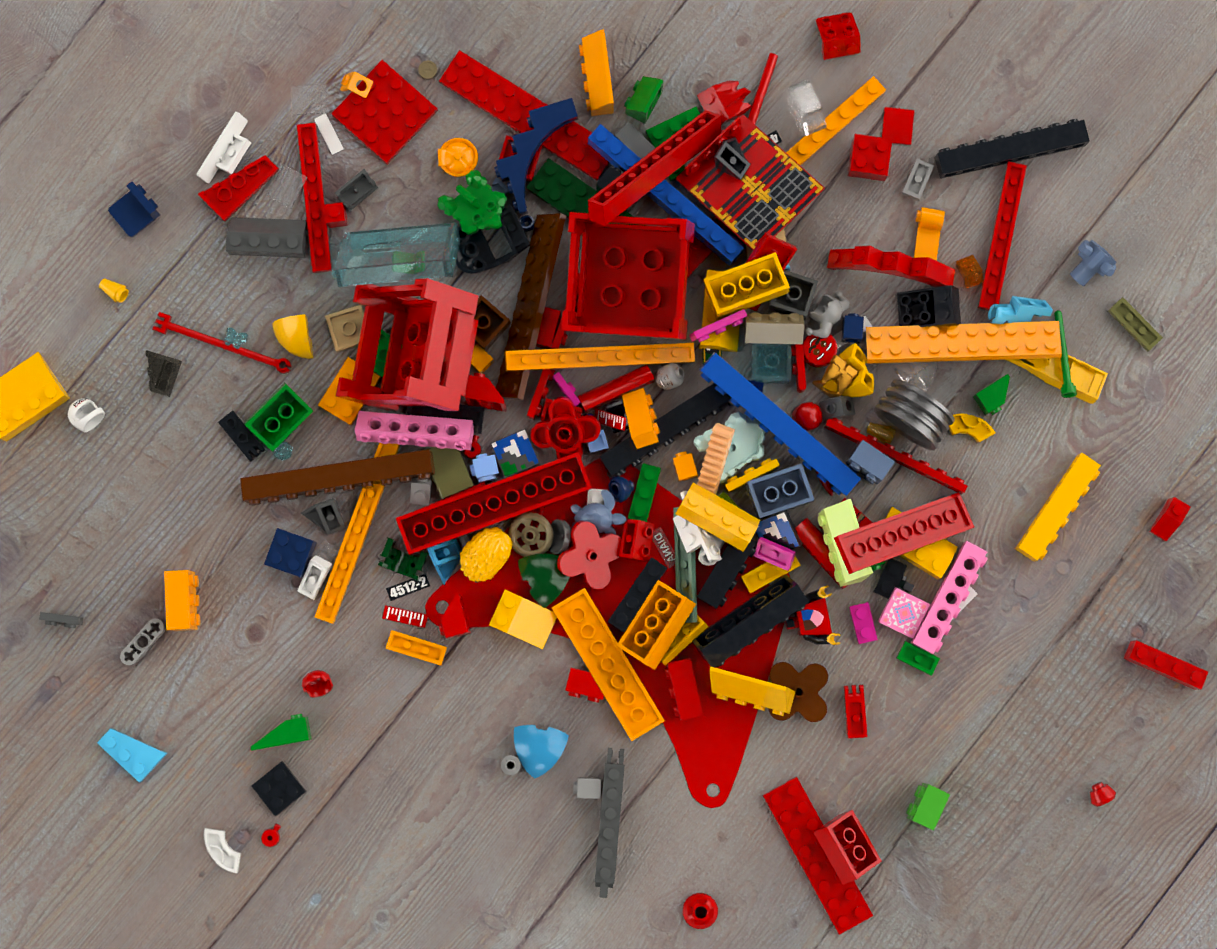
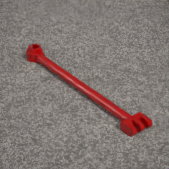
M161 312L157 315L164 318V321L156 319L155 323L162 325L161 328L153 326L152 330L166 335L168 329L271 365L281 374H287L291 371L287 368H292L291 362L286 358L274 359L171 323L172 317ZM285 362L287 367L282 369L280 364Z

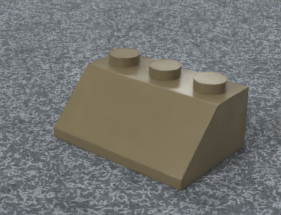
M753 312L747 314V317L744 318L745 343L803 344V315L797 313L783 315L779 313L760 314Z

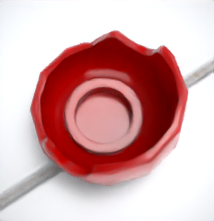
M806 402L794 409L792 419L806 431H811L819 427L823 420V413L816 403Z
M315 670L309 672L303 678L302 687L304 692H307L313 698L329 693L333 688V683L328 673Z

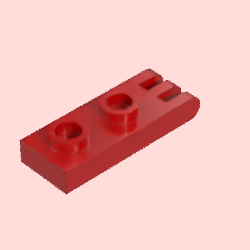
M803 344L790 345L791 356H794L795 364H792V374L796 375L797 391L803 393L806 389Z
M851 685L852 693H849L848 686H844L847 738L868 737L864 686L859 685V693H856V685Z

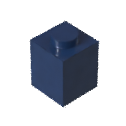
M849 313L848 316H844L841 342L861 343L863 339L864 317H859V314Z

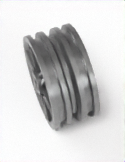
M894 379L890 384L891 387H888L885 391L887 397H881L879 400L880 405L874 407L875 414L886 425L906 439L923 448L935 450L938 446L937 442H941L943 439L941 433H947L949 425L954 423V416L941 403L924 391L907 382Z

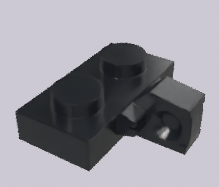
M893 558L889 559L873 592L888 600L895 587L909 593L912 592L915 585L907 582V577L903 575L907 565Z

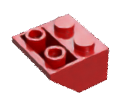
M575 668L570 669L565 691H569V696L580 698V695L588 696L587 700L599 703V699H604L602 691L590 672Z

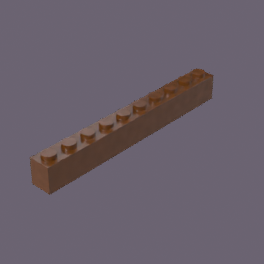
M427 449L240 478L242 500L249 503L250 506L260 505V501L268 500V503L279 502L280 498L294 500L298 499L300 495L314 497L320 492L333 494L339 489L353 491L355 487L372 488L374 487L373 484L379 483L382 486L393 484L392 481L400 480V483L411 482L412 478L418 477L419 480L430 479L431 475H435L433 452Z

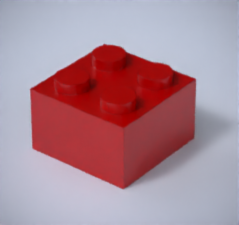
M855 134L852 139L847 176L885 181L888 176L892 139Z

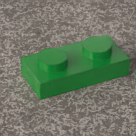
M904 641L896 659L932 676L940 660L939 657Z

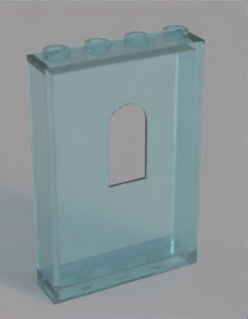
M456 222L346 232L340 243L341 248L338 249V259H335V268L332 269L333 279L337 280L338 287L411 281L424 278L453 277L460 243L458 224ZM400 246V249L396 251L374 253L363 252V250L365 249Z

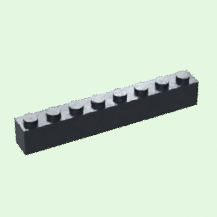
M1072 119L1067 121V124L1060 125L1059 123L1049 125L1048 128L1041 129V127H1036L1027 133L1018 131L1009 137L1000 135L991 141L982 139L976 141L973 145L965 143L951 150L949 147L940 149L934 157L939 177L942 179L1004 165L1008 161L1017 162L1084 147L1090 142L1085 121Z
M713 383L654 421V423L657 422L660 433L657 434L659 442L637 449L630 436L599 456V459L611 478L622 476L627 472L625 469L629 466L636 467L643 462V457L647 455L651 457L659 452L657 448L662 445L667 447L675 441L673 438L679 434L681 437L691 431L690 427L695 424L697 426L707 421L706 417L710 414L713 416L717 415L723 410L721 407L727 403L729 406L732 405L729 401L731 397L726 393L723 396L715 389L717 385Z

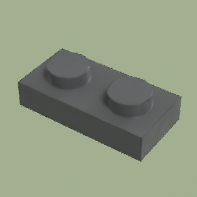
M40 612L39 620H45L46 625L57 626V622L64 623V627L69 628L83 625L82 617Z

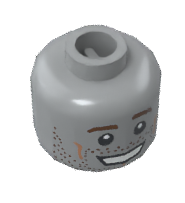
M675 363L660 367L655 376L657 385L664 390L679 387L684 381V370Z

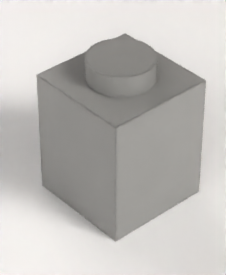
M578 778V782H574L573 794H577V798L601 799V778Z

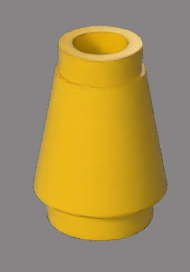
M106 278L102 279L99 284V288L115 302L122 303L128 296L129 291L125 285L107 280Z

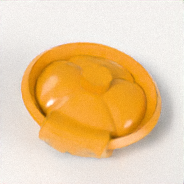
M450 139L438 149V166L451 176H465L471 170L473 171L477 165V149L467 139Z

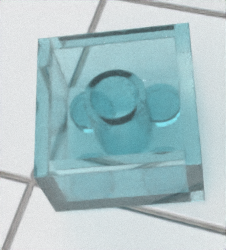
M752 343L751 383L789 384L791 381V344Z

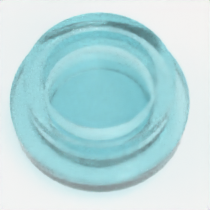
M282 442L273 451L274 456L280 460L289 459L292 455V446L288 442Z

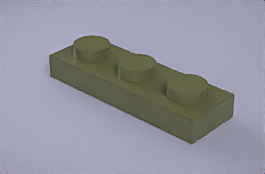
M1123 297L1108 310L1147 352L1163 338Z

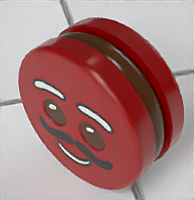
M831 334L827 338L810 335L803 341L804 361L812 367L821 368L829 365L832 357L837 354V342Z

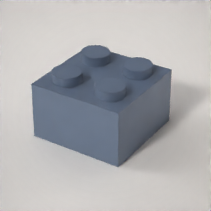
M862 440L846 461V464L849 465L848 467L857 474L859 472L864 475L863 479L873 485L874 483L879 484L884 479L895 461Z

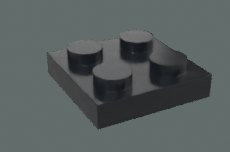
M283 761L251 786L274 816L280 814L307 792Z

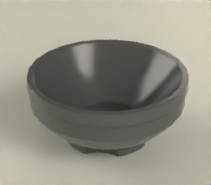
M556 519L551 523L553 542L549 550L552 554L556 555L568 550L573 543L571 527L566 521Z

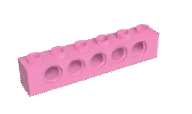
M359 411L355 425V434L357 441L471 450L474 427L473 420Z
M968 541L963 542L910 644L930 654L938 653L943 644L941 642L943 635H947L952 627L950 625L952 618H956L961 610L959 608L961 601H965L970 593L968 591L970 584L973 585L979 576L976 574L979 567L982 568L987 561V557H985L987 551ZM965 560L972 562L973 567L971 570H967L964 567ZM957 576L961 577L964 581L962 587H958L955 584ZM948 593L953 594L955 597L953 604H949L946 601ZM939 610L944 611L946 614L944 621H940L937 618ZM930 627L935 628L937 631L935 638H931L928 635Z

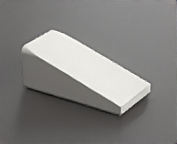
M315 555L310 560L297 591L315 600L332 563Z

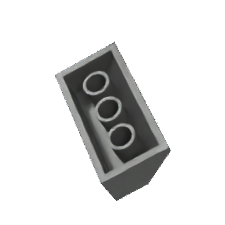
M231 217L227 229L226 251L229 255L305 258L307 220Z

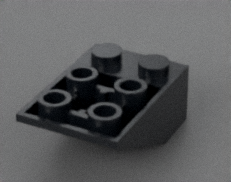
M952 285L897 293L899 326L919 325L920 327L961 324L959 289Z

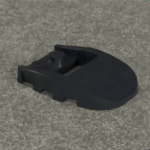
M511 203L507 204L508 207L502 210L501 229L512 252L495 259L482 229L471 235L463 232L461 226H459L450 235L448 246L460 270L470 274L484 272L509 262L531 246Z

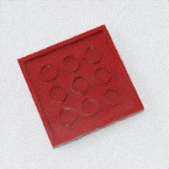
M381 60L366 76V78L373 81L367 97L363 98L351 92L331 114L388 165L438 111V108L385 61ZM362 80L357 89L364 91L366 83Z

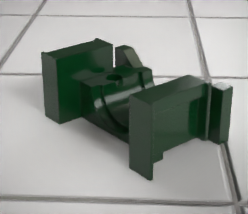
M387 537L383 552L380 554V556L385 557L384 563L379 561L378 565L419 581L420 577L417 576L418 571L423 572L422 567L429 553L421 551L419 558L395 549L396 541Z

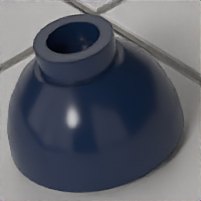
M615 476L610 479L609 491L614 496L615 501L621 503L627 500L631 492L634 491V483L624 477Z

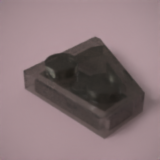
M146 350L149 364L147 371L150 377V391L170 397L182 361Z

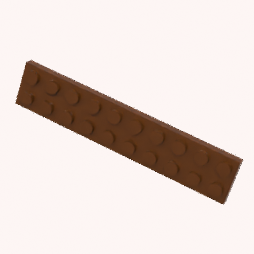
M561 213L539 214L534 223V231L530 240L531 246L526 257L525 269L521 278V286L517 295V303L513 312V320L496 389L503 399L523 400L530 370L506 371L505 351L535 350L566 215Z

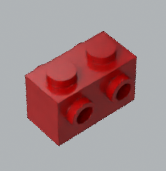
M627 519L624 522L619 557L648 562L655 524Z

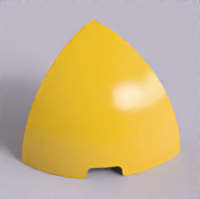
M305 314L284 317L272 323L274 334L281 346L297 357L314 359L312 339L309 337L308 320Z
M854 343L838 355L858 371L855 379H852V383L842 395L862 397L873 393L874 377L873 373H869L867 370L865 354ZM836 379L829 380L823 387L829 391L836 392Z

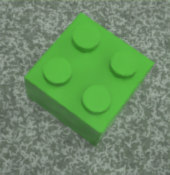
M922 783L915 790L914 796L916 798L914 803H910L907 808V819L934 831L950 794L929 784Z

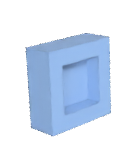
M604 429L601 430L596 440L587 442L590 454L609 449Z

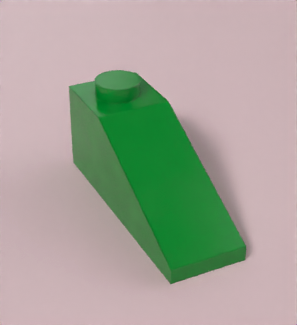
M302 714L291 715L290 720L284 721L253 744L251 751L312 740L308 717H303Z

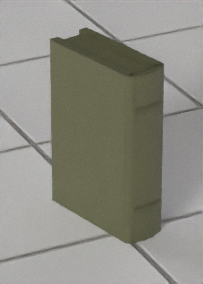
M437 447L429 448L433 452L435 475L431 476L441 500L474 486L459 450L450 448L440 449Z

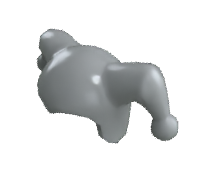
M842 291L835 293L836 298L824 294L815 311L808 313L810 318L819 323V329L812 330L811 328H806V335L827 338L829 336L832 326L840 320L842 313L850 305L849 301L843 296Z

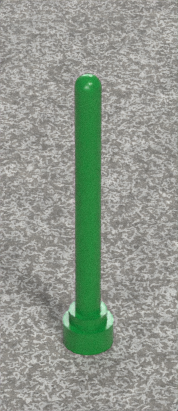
M1057 310L1054 316L1055 321H1059L1062 350L1060 360L1064 382L1061 387V396L1063 398H1071L1077 395V390L1074 383L1071 382L1062 312Z

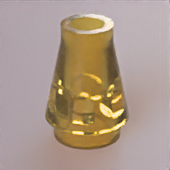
M870 422L866 433L876 437L884 444H891L896 430L892 426Z

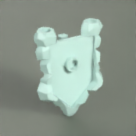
M741 412L731 414L725 422V426L735 429L720 483H725L728 477H733L737 469H741L746 463L759 461L764 456V445L762 444L765 440V431L759 427L760 422L757 419L753 421L749 417L746 419V415ZM712 429L705 431L703 435L695 437L693 442L699 452H704L708 448V442L713 432Z

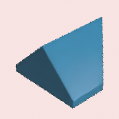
M457 539L427 549L444 585L460 560V552L462 550Z

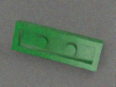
M642 464L628 519L647 522L661 471L660 467Z

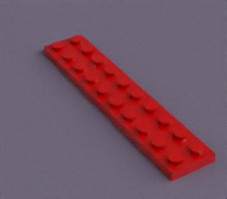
M460 50L439 80V83L519 133L534 129L529 127L527 117H530L529 111L547 106L546 103ZM575 121L564 125L542 143L543 148L598 181L609 164L605 158L588 145V137L592 132Z

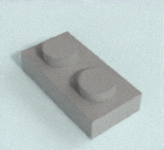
M916 159L902 194L919 201L934 165Z

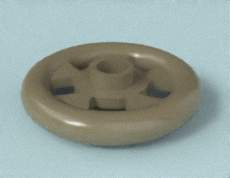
M527 512L513 520L509 527L508 536L512 540L514 551L526 557L534 554H545L550 549L553 542V529L544 516L538 513ZM532 520L539 522L538 528L530 525ZM521 523L526 526L522 532L517 530ZM528 532H531L533 534L532 539L528 538ZM540 532H546L545 540H540ZM520 537L525 543L522 547L517 542V539ZM537 543L539 549L531 550L530 545Z

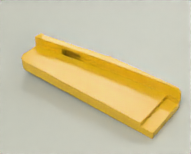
M1068 355L1071 382L1074 383L1077 390L1075 397L1090 404L1095 403L1099 398L1108 373ZM1060 358L1025 359L1033 364V366L1020 359H1005L1028 370L1045 383L1060 390L1062 384H1064Z

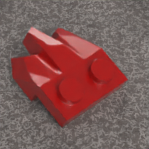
M726 81L713 85L697 95L704 111L707 110L721 115V125L730 120L737 119L752 107L749 103L743 102L744 98L751 91L745 87L737 90L738 81Z

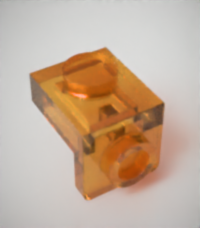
M974 255L955 261L956 267L964 279V286L966 288L983 282V270Z

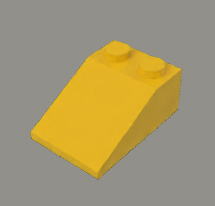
M504 590L489 626L543 650L557 616L549 609Z

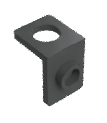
M840 396L819 402L823 413V420L855 415L852 397ZM846 401L849 403V411L847 410L845 405Z

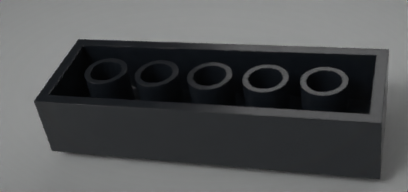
M785 574L705 629L692 642L703 659L711 667H720L725 663L726 659L739 654L742 648L755 643L758 637L771 632L774 626L787 621L794 612L804 609L809 601L799 585Z

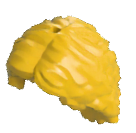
M498 527L484 528L475 534L460 552L459 561L464 575L474 582L491 580L504 566V563H506L512 549L511 538Z

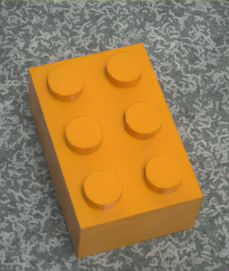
M189 570L164 571L166 630H198L197 626H200V615L197 614V606H199L200 600L199 595H196V587L199 586L198 575Z

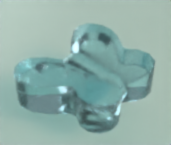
M227 328L225 345L233 344L234 348L239 349L241 344L248 340L247 333H236L233 328Z

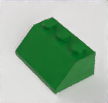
M284 382L244 424L273 452L313 410Z

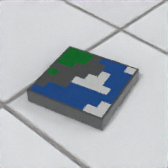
M526 429L490 443L505 478L540 464Z

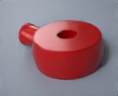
M473 435L471 448L475 449L474 452L463 450L465 456L469 459H475L476 455L481 454V446L477 443L479 436Z
M276 823L273 829H266L262 833L261 840L265 846L274 847L278 844L280 840L278 831L281 826Z

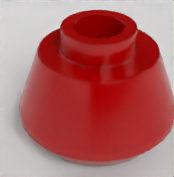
M1102 782L1093 785L1090 791L1091 804L1096 807L1112 801L1116 796V792L1108 784H1103Z

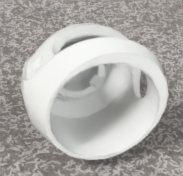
M85 398L74 401L68 410L70 423L83 432L94 429L105 416V412L101 407L98 408L92 400Z

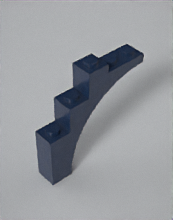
M572 98L529 111L530 117H527L529 127L534 129L512 136L514 141L510 142L513 153L517 152V154L496 161L497 166L494 167L497 178L501 177L503 182L510 180L507 186L510 194L514 193L515 200L512 201L515 212L519 211L521 216L528 214L525 200V183L534 155L552 133L564 125L578 120Z

